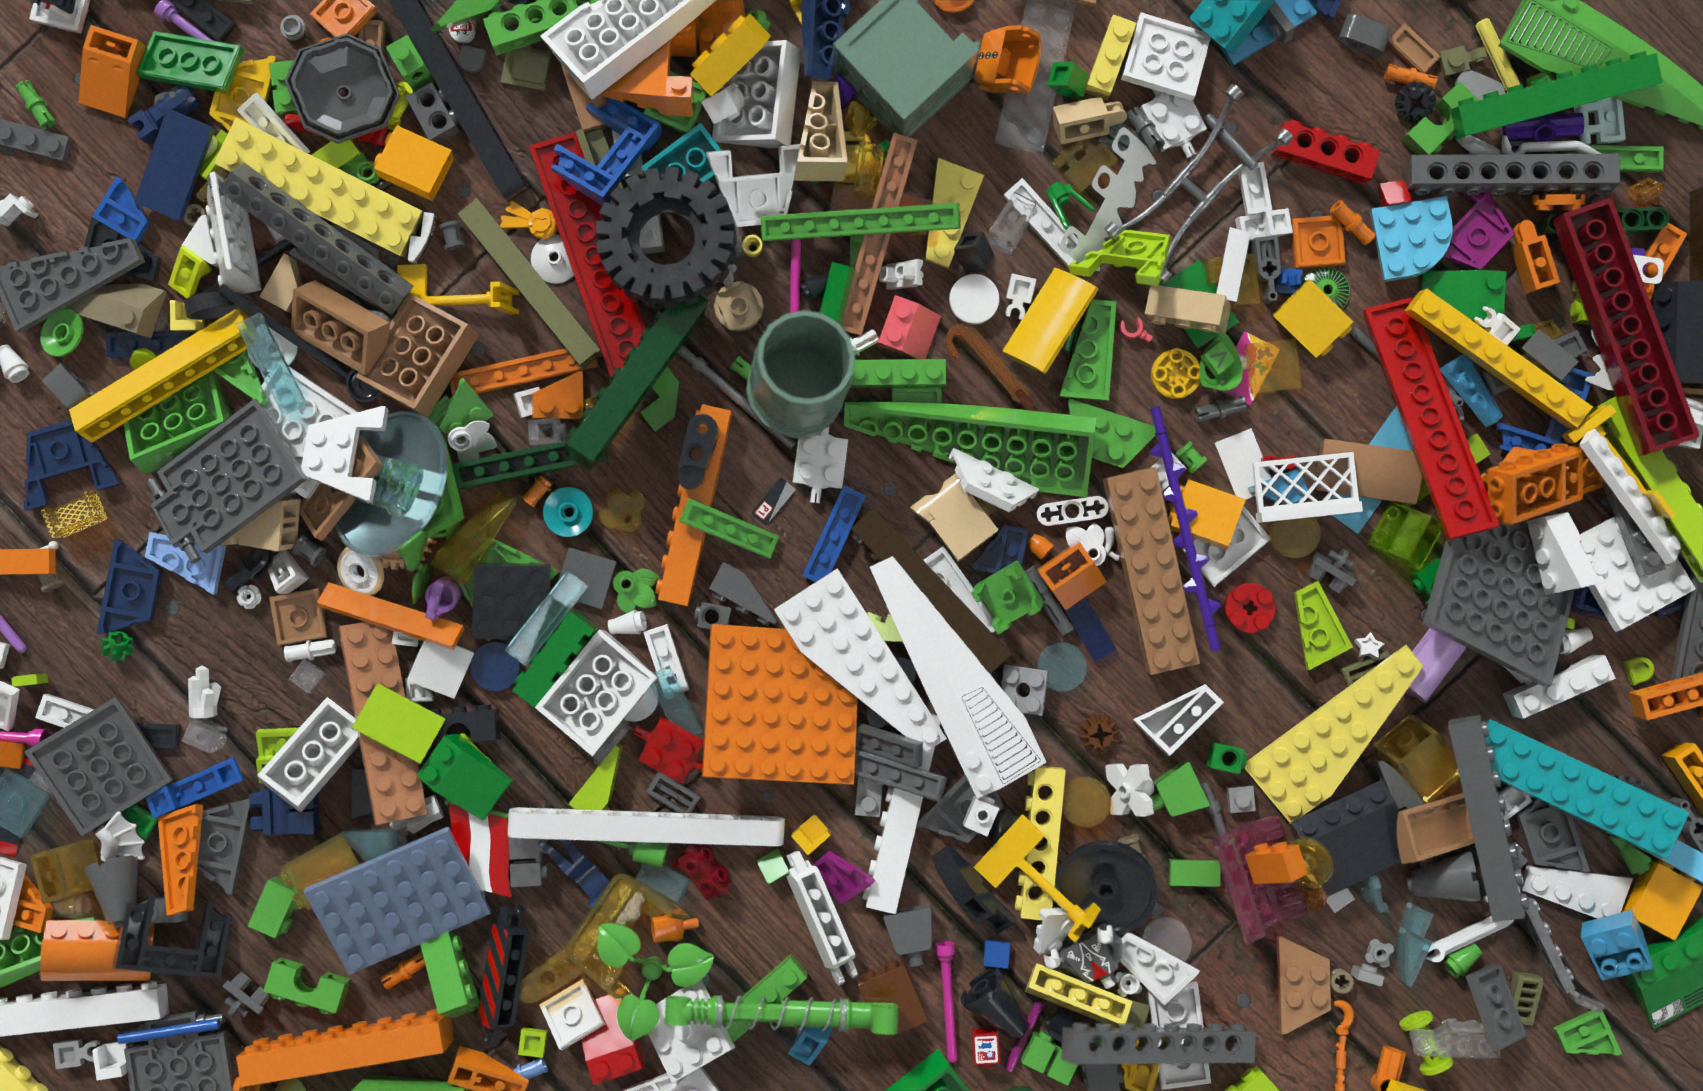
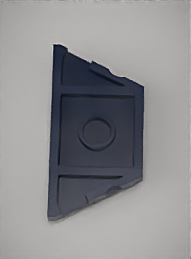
M114 539L96 634H106L154 620L163 570L120 539Z

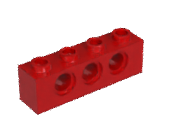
M1296 120L1284 121L1279 127L1278 132L1284 128L1293 135L1294 139L1287 146L1282 145L1273 149L1271 152L1272 156L1364 185L1372 179L1380 154V150L1374 149L1373 145L1365 142L1358 144L1350 141L1349 137L1343 135L1332 136L1326 134V131L1321 128L1314 127L1310 129L1304 127L1301 122ZM1297 139H1304L1307 143V148L1300 147ZM1321 146H1327L1331 154H1323ZM1345 153H1350L1354 157V163H1350L1345 159Z

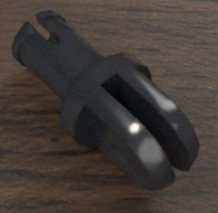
M262 548L252 550L239 561V569L224 580L226 587L230 591L237 592L250 579L257 580L272 566L273 554L269 550Z

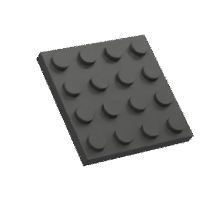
M118 696L25 751V754L81 836L106 822L117 812H122L173 780Z

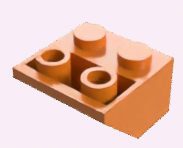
M1079 541L1037 569L1065 610L1107 582Z

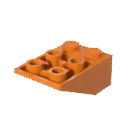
M90 25L82 52L78 103L127 119L140 80L136 71L147 46L137 39Z

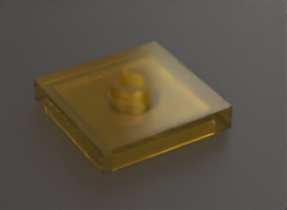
M1296 338L1245 345L1251 394L1302 388Z

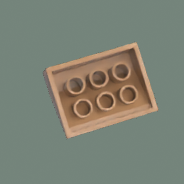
M409 293L390 323L388 345L370 372L366 375L359 372L356 377L409 410L428 418L479 337V334L467 323Z

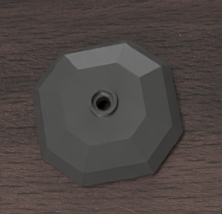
M348 33L299 49L285 79V84L304 129L337 144L386 128L400 98V93L381 48ZM347 90L349 92V94L346 97H342L339 95L340 91Z

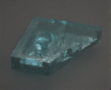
M1377 874L1363 880L1365 887L1361 888L1365 903L1369 902L1378 913L1388 912L1387 903H1384L1380 892L1382 887Z

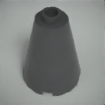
M1464 851L1410 871L1411 876L1406 877L1408 891H1414V895L1417 897L1468 902L1480 901L1479 884L1476 880V868L1472 853Z
M129 855L111 858L102 863L100 867L98 862L84 868L108 924L114 925L115 929L121 927L126 903L131 902L132 907L136 906L138 856Z

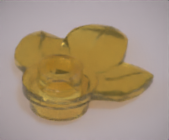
M610 489L607 495L608 508L598 512L599 520L611 529L620 528L624 532L636 531L642 522L640 513L645 506L643 495L639 490H635L627 496L619 489ZM632 516L631 522L625 523L626 517Z

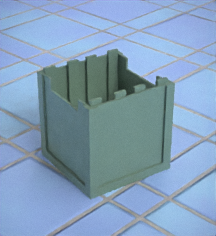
M880 0L833 44L834 74L836 76L838 74L842 75L856 90V98L892 136L893 133L911 137L961 91L974 77L972 72L974 71L976 56L980 51V43L978 41L972 42L964 33L953 41L917 3L918 0Z

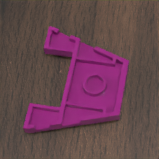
M1461 192L1475 205L1452 228V238L1442 258L1471 270H1481L1515 233L1500 209L1494 205L1489 197V192H1481L1477 195H1467L1466 192Z

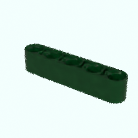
M1662 207L1616 209L1624 232L1627 235L1651 234L1664 228L1669 222V214ZM1556 211L1542 218L1538 223V231L1541 236L1559 238L1556 230L1550 226V220H1555L1563 213L1569 211ZM1650 216L1654 217L1656 225L1650 222ZM1625 217L1630 219L1631 227L1625 223Z

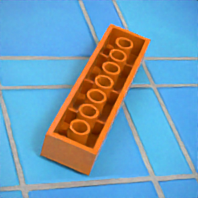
M437 1009L427 1011V1015L417 1016V1013H409L401 1016L402 1019L392 1020V1017L378 1019L377 1023L373 1024L361 1021L352 1024L350 1028L343 1029V1025L329 1027L326 1032L318 1033V1029L303 1032L302 1036L294 1037L293 1033L279 1036L278 1040L269 1041V1038H260L254 1040L252 1045L246 1046L245 1050L236 1056L241 1087L444 1053L454 1041L451 1017L439 1015Z

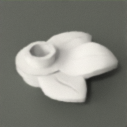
M473 421L466 427H457L449 433V445L457 450L458 458L462 462L479 459V452L497 447L493 436L487 433L490 427L489 423ZM459 436H465L462 440L456 439Z
M1092 523L1087 531L1079 527H1068L1066 529V540L1069 546L1079 541L1088 554L1091 550L1098 551L1097 557L1092 558L1096 566L1101 565L1105 561L1106 550L1103 546L1105 535L1100 526Z

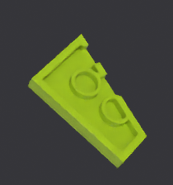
M1315 581L1294 592L1306 670H1311L1353 648L1319 581Z

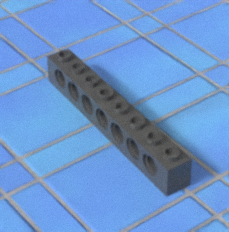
M1619 154L1411 155L1407 162V189L1416 195H1427L1430 192H1440L1441 195H1452L1456 192H1466L1467 195H1477L1481 192H1491L1493 195H1502L1507 192H1517L1519 195H1528L1533 192H1543L1546 195L1559 192H1569V194L1576 195L1584 192H1595V194L1603 195L1612 192L1620 183ZM1460 172L1464 174L1466 179L1457 178L1455 173ZM1481 172L1488 173L1491 179L1483 178ZM1507 172L1514 173L1517 179L1509 178ZM1533 172L1540 173L1543 179L1534 177ZM1559 172L1566 173L1568 179L1562 178L1559 175ZM1585 172L1592 173L1594 179L1588 178L1585 175ZM1429 173H1437L1440 179L1431 178Z
M245 162L229 173L219 190L392 315L403 304L414 286Z
M1073 1023V1028H1063L1062 1060L1072 1064L1255 1063L1256 1032L1246 1029L1245 1024L1231 1023L1230 1027H1224L1223 1024L1209 1023L1208 1028H1202L1201 1024L1187 1023L1186 1028H1180L1179 1024L1165 1023L1164 1028H1157L1156 1024L1142 1023L1141 1028H1134V1024L1119 1023V1028H1112L1111 1024L1097 1023L1096 1028H1088V1024ZM1093 1038L1094 1042L1092 1047L1090 1048L1089 1044L1091 1039ZM1139 1038V1044L1136 1047V1041ZM1116 1039V1045L1113 1047V1041ZM1162 1039L1161 1045L1158 1047L1159 1040Z

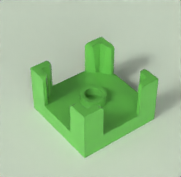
M672 71L669 76H681ZM693 81L694 102L692 117L666 116L660 114L659 110L646 107L643 114L679 131L680 136H683L696 127L695 123L703 108L701 102L709 94L699 83Z
M1018 560L977 583L971 592L977 602H980L981 599L984 601L993 615L992 626L997 634L1007 630L1011 622L1029 613L1032 616L1039 612L1044 603V600Z

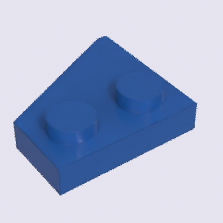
M118 176L114 179L92 216L125 237L136 240L137 243L140 242L151 224L141 206L134 202L135 197L125 181Z

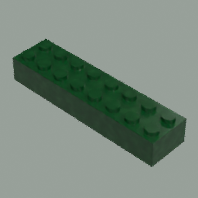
M703 295L697 296L699 302L687 306L685 301L678 303V309H665L662 307L654 318L655 321L652 329L650 327L645 329L639 338L638 348L633 346L625 357L624 367L618 366L610 377V386L608 388L603 387L595 398L596 402L593 409L588 407L580 418L579 428L573 427L565 439L567 441L564 444L566 445V455L589 471L593 469L702 320L710 300Z

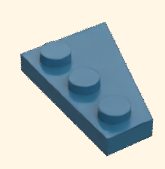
M1461 354L1439 369L1485 427L1494 424L1503 417L1470 358Z

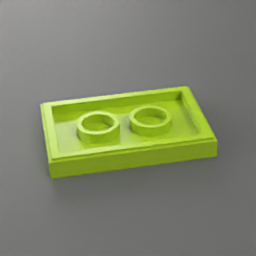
M377 683L351 729L421 764L442 727L445 718Z

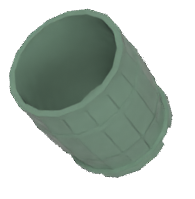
M803 310L785 314L769 325L755 349L746 388L750 410L762 426L770 431L774 430L779 434L787 435V437L800 439L817 435L833 424L843 407L844 400L851 386L855 361L851 339L840 324L824 314Z

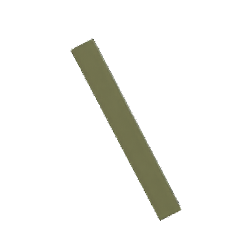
M475 198L472 203L461 210L458 215L580 367L584 369L598 357H602V352L481 202Z

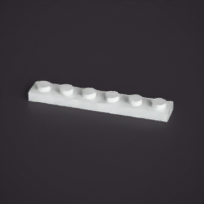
M1596 429L1587 432L1580 443V447L1664 563L1669 564L1676 561L1681 549L1679 540L1672 536L1666 527L1664 519L1656 514L1650 500L1643 496L1638 489L1635 479L1628 475L1619 457L1615 456L1609 449L1606 439L1600 436Z

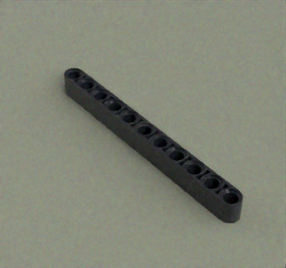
M388 0L501 195L509 202L529 189L527 182L441 34L430 30L435 24L421 0Z

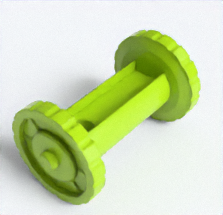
M1419 1011L1403 1018L1399 1025L1402 1030L1411 1031L1424 1059V1062L1419 1067L1422 1075H1436L1449 1069L1453 1065V1060L1451 1056L1441 1054L1428 1026L1433 1020L1432 1013L1430 1011ZM1431 1052L1434 1054L1433 1058L1429 1056Z

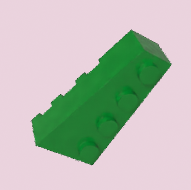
M579 611L568 612L561 620L558 629L552 632L544 643L546 645L542 651L537 652L529 662L531 666L526 673L522 671L515 679L514 684L516 686L512 691L535 708L600 628Z

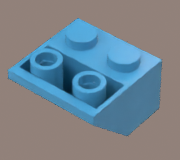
M1633 910L1582 923L1581 939L1602 981L1653 969L1644 933Z

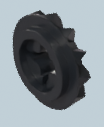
M1411 82L1399 90L1395 98V109L1398 115L1403 120L1412 123L1428 117L1433 113L1436 105L1435 92L1429 85L1423 82ZM1418 96H1421L1420 102L1424 107L1415 106L1411 109L1412 104L1407 97L1417 99Z

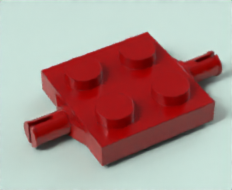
M663 717L660 718L656 727L651 732L639 725L636 726L633 735L645 740L644 750L639 761L680 784L684 782L687 774L693 768L702 772L703 761L699 760L700 750L704 745L703 739Z

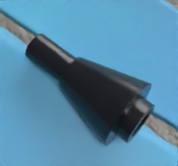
M829 275L802 278L800 290L804 298H809L813 301L820 296L826 289Z

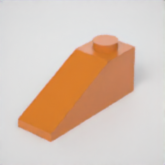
M459 1046L447 1083L473 1091H525L529 1080L483 1052Z

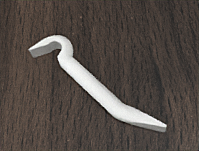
M1502 135L1503 154L1548 151H1577L1586 154H1601L1583 142L1576 140L1526 142L1519 145L1516 152H1512L1507 136Z

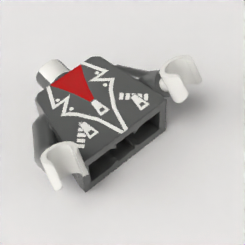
M1104 923L1082 933L1076 942L1072 939L1065 941L1060 952L1061 954H1058L1057 949H1052V956L1044 955L1047 968H1062L1078 978H1082L1086 983L1099 978L1104 988L1108 989L1118 982L1113 972L1117 970L1122 958V939L1113 932L1111 925L1107 926Z

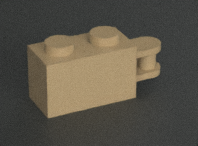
M1101 96L1053 107L1054 128L1061 144L1109 134V126L1121 124L1127 119V114L1123 110L1121 102L1114 101L1104 104Z

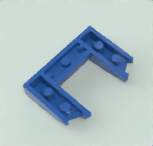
M608 97L609 103L598 109L593 103L586 106V110L621 135L601 162L595 166L556 144L554 152L560 155L558 166L551 164L553 172L602 206L604 202L609 203L611 201L610 194L619 185V182L643 151L649 152L662 135L661 124L624 102Z
M1573 368L1559 383L1585 401L1591 383L1585 379L1594 376V374ZM1545 372V373L1548 374L1550 377H1552L1553 379H1555L1551 374H1549L1548 372ZM1550 417L1544 436L1497 422L1495 426L1496 431L1501 430L1503 445L1498 446L1499 450L1507 453L1513 447L1546 450L1552 448L1554 444H1566L1568 447L1571 444L1567 443L1561 436L1571 428H1566L1552 417Z

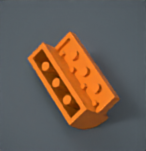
M46 920L40 960L41 981H150L151 972L112 969L120 928L115 929V926L109 925L107 921ZM151 923L147 945L153 946L155 923Z

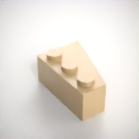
M1150 285L1145 315L1148 319H1151L1150 322L1153 324L1165 325V323H1169L1179 328H1193L1225 335L1231 305L1226 295Z

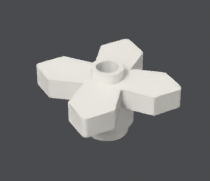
M1123 764L1106 765L1107 780L1116 789V792L1109 799L1111 814L1124 815L1128 814L1131 809L1135 816L1153 815V803L1149 796L1154 792V783L1150 778L1148 765L1135 764L1131 765L1128 770Z

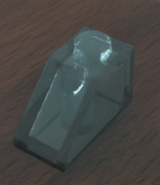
M349 828L342 831V837L366 862L398 848L399 830Z

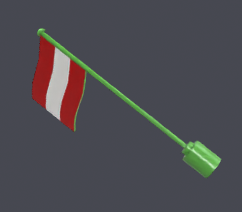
M445 798L444 803L449 806L452 834L480 889L512 898L509 882V814L492 810L485 820H481ZM597 841L629 849V855L633 856L632 861L658 868L663 867L668 850L667 843L632 842L630 845L618 841Z

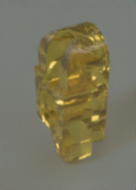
M568 945L562 948L522 979L519 999L525 1003H534L578 977L587 963L585 951L576 945ZM569 956L576 957L574 965L568 963L567 958ZM544 972H552L555 976V981H547L544 978Z

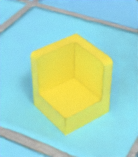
M177 300L170 301V330L178 333H197L204 329V320L187 318L184 303Z

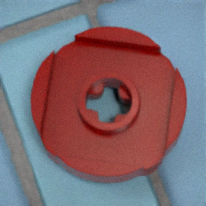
M1240 584L1228 593L1224 601V615L1230 624L1241 632L1254 633L1267 628L1275 614V602L1272 593L1259 584ZM1249 601H1252V604L1256 606L1255 611H1252L1251 615H1247V610H1243V606L1247 605Z

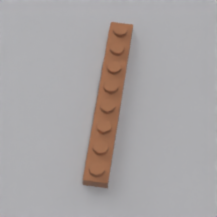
M893 133L872 208L899 207L918 140ZM891 233L864 235L841 325L844 331L862 335Z

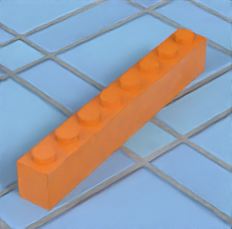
M702 404L701 410H696L695 416L699 414L711 416L717 422L719 436L702 485L700 484L694 490H687L679 484L677 496L681 497L679 507H674L672 521L676 522L674 530L668 533L666 545L670 546L669 553L663 556L661 569L664 570L662 580L658 579L655 594H659L658 600L690 606L706 533L679 522L688 498L712 508L733 415L731 410ZM702 424L699 426L698 431L700 434H705L708 428ZM694 448L691 451V459L693 461L702 459L703 450L701 448Z

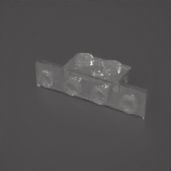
M1454 1018L1442 1021V1025L1434 1030L1413 1029L1409 1032L1413 1049L1417 1056L1491 1060L1501 1058L1500 1051H1492L1482 1023H1478L1477 1020L1457 1022V1019Z

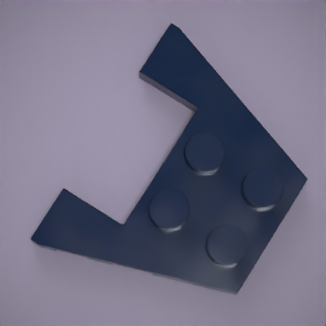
M72 420L27 432L26 464L28 465L27 479H25L24 489H27L26 501H24L23 506L24 511H31L50 505L44 483L45 479L87 467L91 469L96 490L101 491L122 485L121 480L96 443H91L78 434L74 429Z

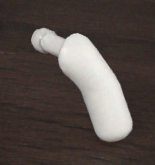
M1107 527L1104 540L1106 556L1108 555L1118 561L1120 556L1110 551L1114 544V528Z

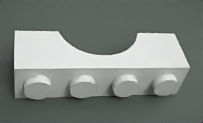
M1592 654L1570 664L1569 668L1554 675L1551 686L1543 687L1533 682L1505 692L1503 696L1512 717L1524 719L1615 679V676L1605 655Z

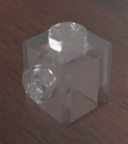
M191 718L182 742L207 753L216 752L224 746L227 740L225 733L228 728L205 718Z

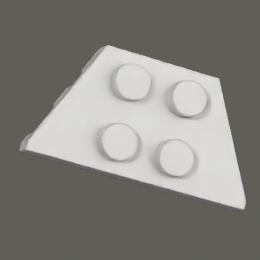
M955 448L952 449L949 455L950 460L956 461L955 472L961 480L960 483L963 490L1008 512L1014 510L1016 506L1023 505L1028 498L1033 499L1039 491L1038 488L1015 478L1011 473L1001 471L990 463L980 461Z

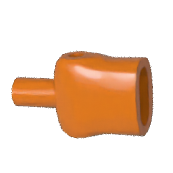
M679 912L651 917V931L655 944L667 941H681L684 937V930L699 928L698 918L683 920Z

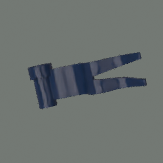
M560 839L574 864H571L561 853L543 841L537 843L553 858L559 868L568 877L573 879L591 898L588 904L600 917L609 910L608 906L626 891L616 879L611 883L593 862L582 855L571 840Z

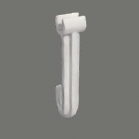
M1487 895L1483 898L1485 902H1488ZM1492 916L1434 943L1427 942L1422 945L1421 949L1428 952L1434 949L1433 955L1426 957V959L1432 962H1440L1445 955L1509 926L1514 920L1493 922Z

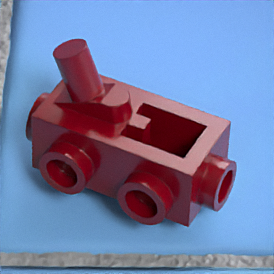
M688 844L682 849L684 854L677 861L672 862L673 871L685 870L706 900L715 895L717 898H720L730 890L727 886L731 882V879L728 877V871L725 866L717 862L713 856L712 848L708 845Z

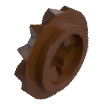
M1100 714L1093 715L1082 724L1080 740L1089 752L1103 755L1113 751L1119 743L1120 731L1116 722L1110 717ZM1098 724L1103 732L1110 733L1103 737L1102 745L1098 738L1089 736L1097 733Z

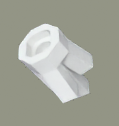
M204 666L196 668V676L188 679L189 717L210 718L217 715V703L221 686L216 682L209 684V669Z
M435 795L425 798L427 815L390 822V826L396 831L407 826V830L414 834L430 823L443 818V812Z

